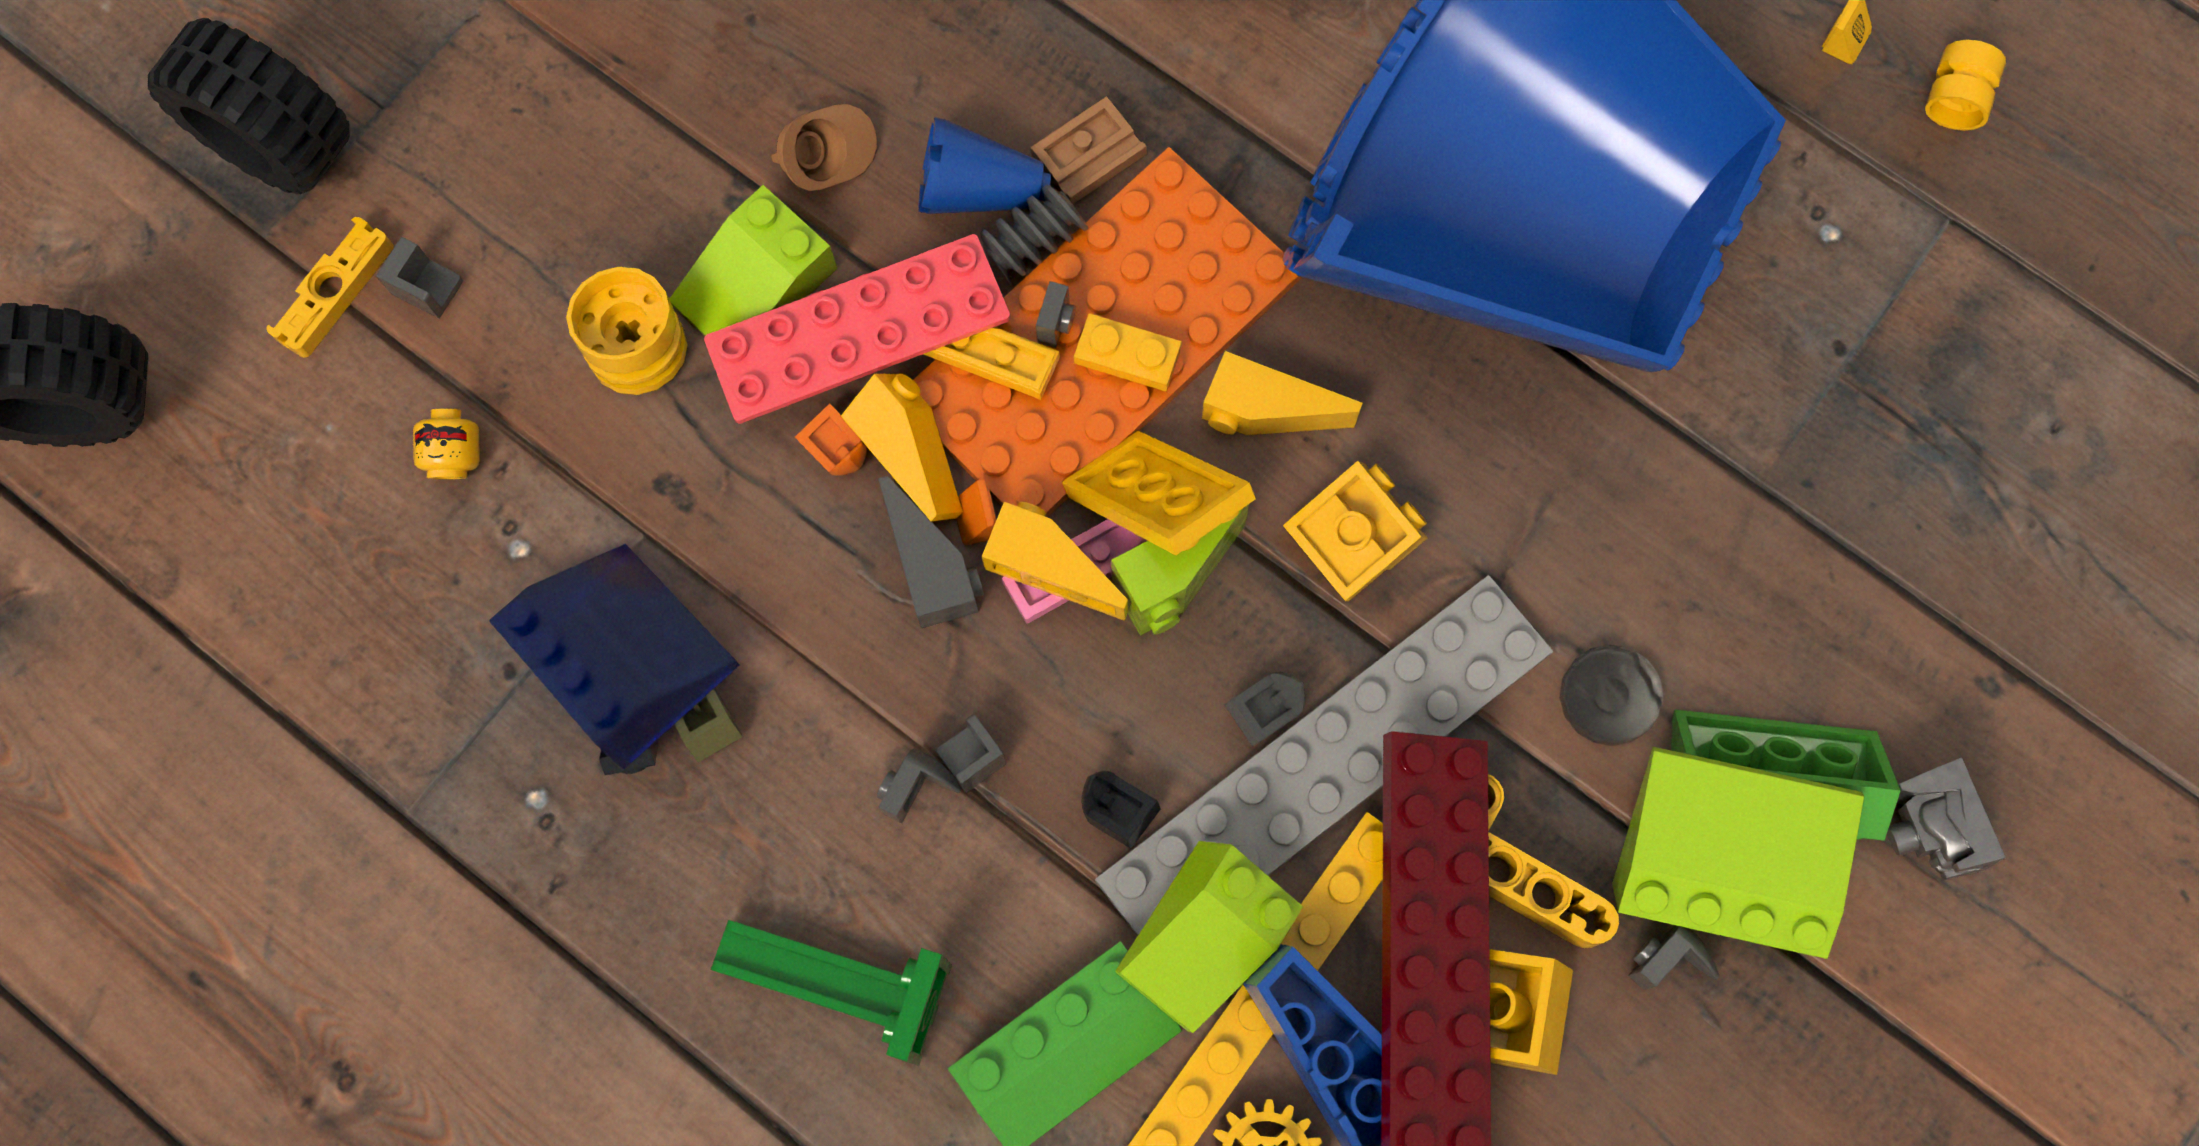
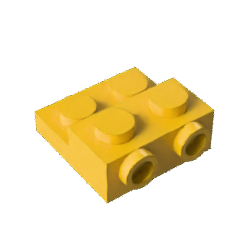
M1357 461L1283 525L1345 601H1350L1384 571L1391 570L1428 539L1421 530L1427 524L1424 517L1409 501L1402 506L1389 492L1395 487V484L1377 463L1369 468L1365 463Z

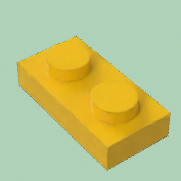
M1089 313L1074 354V364L1167 392L1181 351L1182 341Z

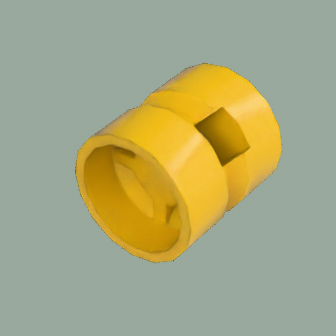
M1960 40L1948 44L1943 50L1936 71V80L1932 84L1925 105L1928 117L1938 125L1954 130H1975L1983 127L1989 120L1995 101L1994 89L1999 87L2006 66V57L2002 51L1991 44L1977 40Z

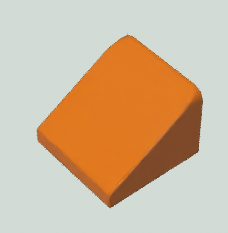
M980 479L958 496L963 512L957 518L964 545L988 541L996 523L988 481Z

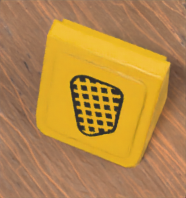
M1848 0L1821 46L1823 47V52L1847 64L1855 62L1872 30L1865 0Z

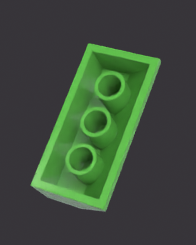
M1674 709L1671 751L1863 792L1864 801L1857 840L1865 838L1885 841L1901 790L1877 731Z
M1121 941L947 1068L976 1111L1003 1146L1031 1145L1182 1032L1177 1022L1115 972L1128 952Z

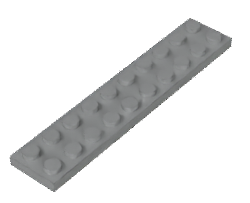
M1489 575L1099 875L1095 882L1138 936L1198 841L1232 844L1266 875L1270 876L1383 787L1384 734L1395 731L1447 737L1548 658L1554 651Z

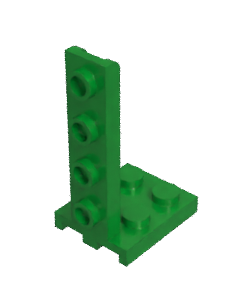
M728 920L710 970L884 1026L882 1042L889 1044L886 1055L919 1066L922 1059L921 1052L930 1025H933L939 1007L937 1003L946 976L950 974L952 964L942 954L921 948L918 960L909 958L903 974L899 975Z

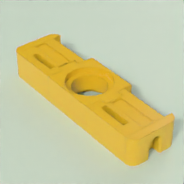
M360 217L351 219L355 226L331 256L324 253L295 290L299 297L274 328L270 325L267 326V332L276 341L300 357L307 358L313 353L394 248L393 243L384 232L378 228L373 229L368 222ZM330 277L341 278L342 288L339 293L326 298L320 296V286L326 279Z

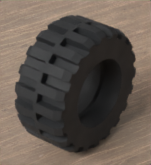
M201 18L188 22L148 73V90L151 97L159 103V107L167 115H170L175 120L176 124L192 134L205 147H209L219 154V157L239 167L241 171L252 177L255 176L262 180L263 183L271 187H278L287 193L302 194L314 189L350 137V123L346 120V114L336 106V101L328 93L323 92L318 87V84L312 78L304 75L296 68L297 66L285 57L284 59L264 43L257 42L250 38L247 33L237 28L232 29L226 23L218 20L211 21L209 18Z
M2 303L0 306V440H16L30 445L51 444L53 447H67L68 445L83 447L94 446L95 443L99 442L108 444L116 442L118 438L124 439L130 436L144 419L149 356L141 340L135 334H130L129 330L120 324L108 323L106 318L97 315L88 316L81 314L79 310L65 307L63 310L49 308V305L42 304L20 306L18 303Z

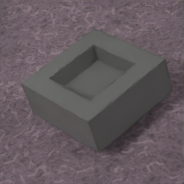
M1049 281L1036 323L1037 342L1039 344L1056 348L1061 332L1069 334L1076 306L1070 304L1068 286Z

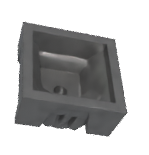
M1962 757L1898 784L1901 791L1897 803L1904 805L1898 810L1902 822L1890 825L1887 832L1889 841L1898 856L1915 851L1917 857L1930 855V866L1937 872H1942L1940 875L1943 881L1987 870L2006 858Z

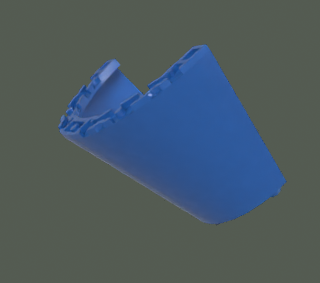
M1417 0L1414 5L1417 9L1411 6L1399 24L1395 34L1376 61L1379 66L1375 69L1374 76L1368 85L1362 84L1310 181L1314 185L1313 197H1315V200L1312 201L1306 196L1302 198L1297 210L1298 214L1288 236L1298 241V244H1294L1292 247L1289 246L1285 251L1283 261L1284 265L1287 266L1286 268L1300 277L1644 372H1657L1663 369L1668 371L1672 369L1684 352L1685 345L1681 342L1687 329L1695 324L1704 310L1705 304L1701 300L1707 287L1715 282L1724 267V262L1720 260L1723 255L1719 251L1721 245L1724 247L1729 246L1739 235L1743 227V221L1740 220L1745 206L1753 201L1761 189L1762 181L1759 180L1762 170L1764 166L1771 162L1780 149L1781 141L1778 140V137L1786 119L1676 0Z

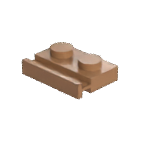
M1107 96L1030 147L1031 156L1043 162V171L1051 174L1052 183L1058 190L1060 189L1065 193L1072 204L1147 155L1145 143L1139 141L1132 127Z

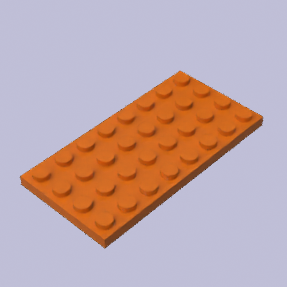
M1170 147L1164 150L1085 222L1089 228L1088 230L1084 231L1079 228L1072 234L1074 239L1070 243L1068 241L1062 243L1056 253H1051L1003 297L1010 312V320L995 327L1038 343L1036 323L1049 281L1069 287L1070 304L1076 306L1075 316L1069 334L1061 332L1057 347L1047 346L1059 351L1060 358L1041 400L937 359L913 379L920 387L921 397L932 408L944 450L975 481L980 479L988 481L991 496L1001 506H1003L1004 502L1015 506L1019 502H1027L1043 509L1046 512L1045 517H1049L1068 499L1062 481L1146 426L1302 279V277L1286 268L1287 266L1284 265L1283 261L1284 252ZM1088 314L1097 315L1182 341L1181 351L1167 392L1074 364V354Z

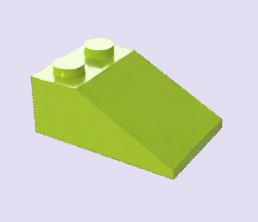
M762 185L728 216L669 299L673 307L705 336L808 297L838 268L830 245L768 188Z
M1249 504L1241 509L1234 519L1220 524L1200 538L1194 547L1182 551L1176 556L1146 541L1111 560L1112 583L1128 599V615L1140 636L1152 630L1154 635H1157L1179 623L1180 618L1178 615L1184 613L1245 527Z
M1198 841L1115 972L1186 1031L1194 1033L1278 949L1303 906L1232 844Z

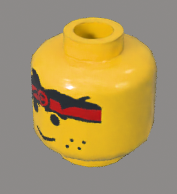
M431 409V419L420 420L413 427L414 465L420 470L427 471V479H466L467 471L477 468L480 462L478 425L471 420L461 419L460 409Z

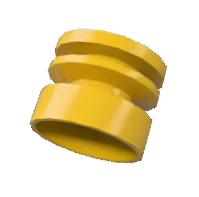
M615 267L599 271L582 282L571 297L566 315L570 336L583 354L592 372L604 386L617 393L632 395L655 391L671 381L684 364L688 346L685 331L666 291L655 277L637 268Z

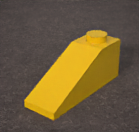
M1225 351L1203 402L1202 419L1208 420V424L1215 430L1230 435L1236 432L1244 435L1354 428L1363 403Z
M901 373L874 374L841 417L931 522L957 519L963 512L932 408L921 397L920 387L910 377Z
M1007 502L1003 503L982 554L985 570L1125 621L1128 613V599L1052 519L1045 517L1046 512L1043 509L1027 502H1019L1017 506Z

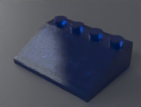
M626 544L528 586L489 620L591 740L623 770L740 666L730 653Z

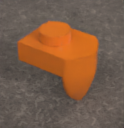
M830 403L795 436L805 449L834 476H843L860 470L867 454V446Z

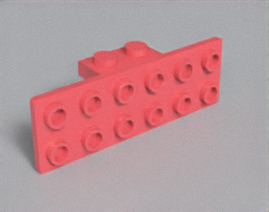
M972 234L705 335L704 341L736 423L742 424L1006 323L1010 320V312L977 235Z

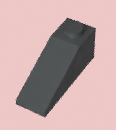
M890 477L878 478L921 628L978 613L975 597L984 595L976 566L966 569L962 553Z

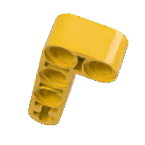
M1488 774L1489 831L1502 807L1504 791L1500 782ZM1488 832L1489 857L1503 859L1510 870L1507 882H1497L1489 876L1490 897L1580 948L1595 947L1610 940L1616 934L1619 926V917L1615 907L1608 900ZM1536 883L1546 884L1553 890L1555 903L1552 909L1541 908L1535 903L1532 890ZM1567 908L1573 912L1563 919L1559 917ZM1593 912L1596 915L1593 923L1600 929L1588 934L1584 930L1587 922L1579 916Z

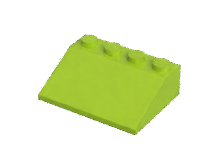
M1652 747L1612 882L1617 911L1622 914L1828 959L1844 911L1864 794L1856 790Z

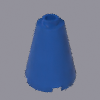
M935 117L934 123H932L924 157L922 170H924L923 184L926 185H920L918 212L942 214L1008 211L1015 207L1020 210H1029L1027 198L1031 195L1039 201H1045L1042 187L1047 184L1050 185L1051 174L1043 172V162L946 119Z

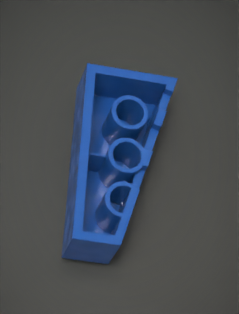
M1280 944L1278 949L1243 985L1340 1145L1381 1146L1382 1034L1293 946Z

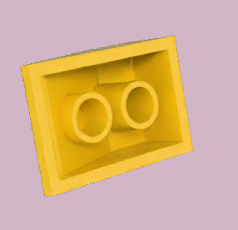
M1490 949L1491 1063L1557 1075L1573 975L1571 968L1553 958Z

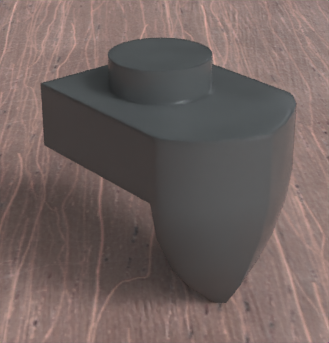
M1271 673L1224 705L1253 747L1301 714L1306 700L1304 682L1288 673Z
M914 748L904 758L897 773L890 770L884 778L877 793V798L882 800L879 809L885 816L902 824L925 779L957 793H960L962 788L954 776L940 762Z
M1675 925L1660 941L1652 936L1640 947L1632 958L1638 965L1628 976L1643 990L1656 987L1682 957L1714 980L1719 978V973L1712 956L1698 935L1690 928Z

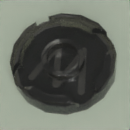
M1609 644L1590 648L1571 663L1561 681L1559 698L1564 717L1578 734L1593 743L1609 746L1631 743L1653 727L1660 713L1664 692L1658 673L1645 657L1637 652L1632 653L1627 649H1622V646Z

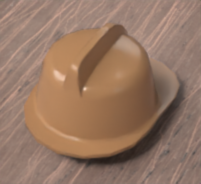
M849 104L828 106L803 114L787 124L778 136L776 153L771 155V159L774 163L780 165L781 169L797 187L807 191L822 190L851 180L866 171L872 163L877 149L876 130L871 119L860 108Z

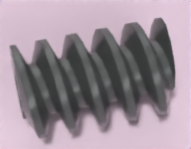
M1048 184L1042 187L1045 203H1042L1032 195L1028 197L1027 203L1030 214H1026L1017 207L1011 210L1014 220L1013 226L999 218L995 221L999 233L998 237L985 229L980 232L984 248L1010 284H1012L1008 272L1010 268L1021 276L1027 274L1024 258H1029L1037 265L1043 262L1039 247L1043 246L1053 254L1058 251L1055 240L1056 235L1070 243L1074 239L1070 227L1071 224L1074 223L1084 231L1089 229L1062 190L1059 192Z

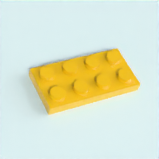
M1136 431L1119 445L1111 448L1062 481L1068 498L1175 556L1182 551L1194 547L1200 538L1220 524L1234 519L1241 509L1256 500L1250 482L1140 431Z

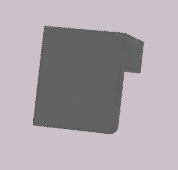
M402 236L376 274L378 280L392 295L439 319L463 282L457 273L429 260L417 244Z
M975 714L966 719L968 727L935 749L965 793L1006 765L1003 752Z

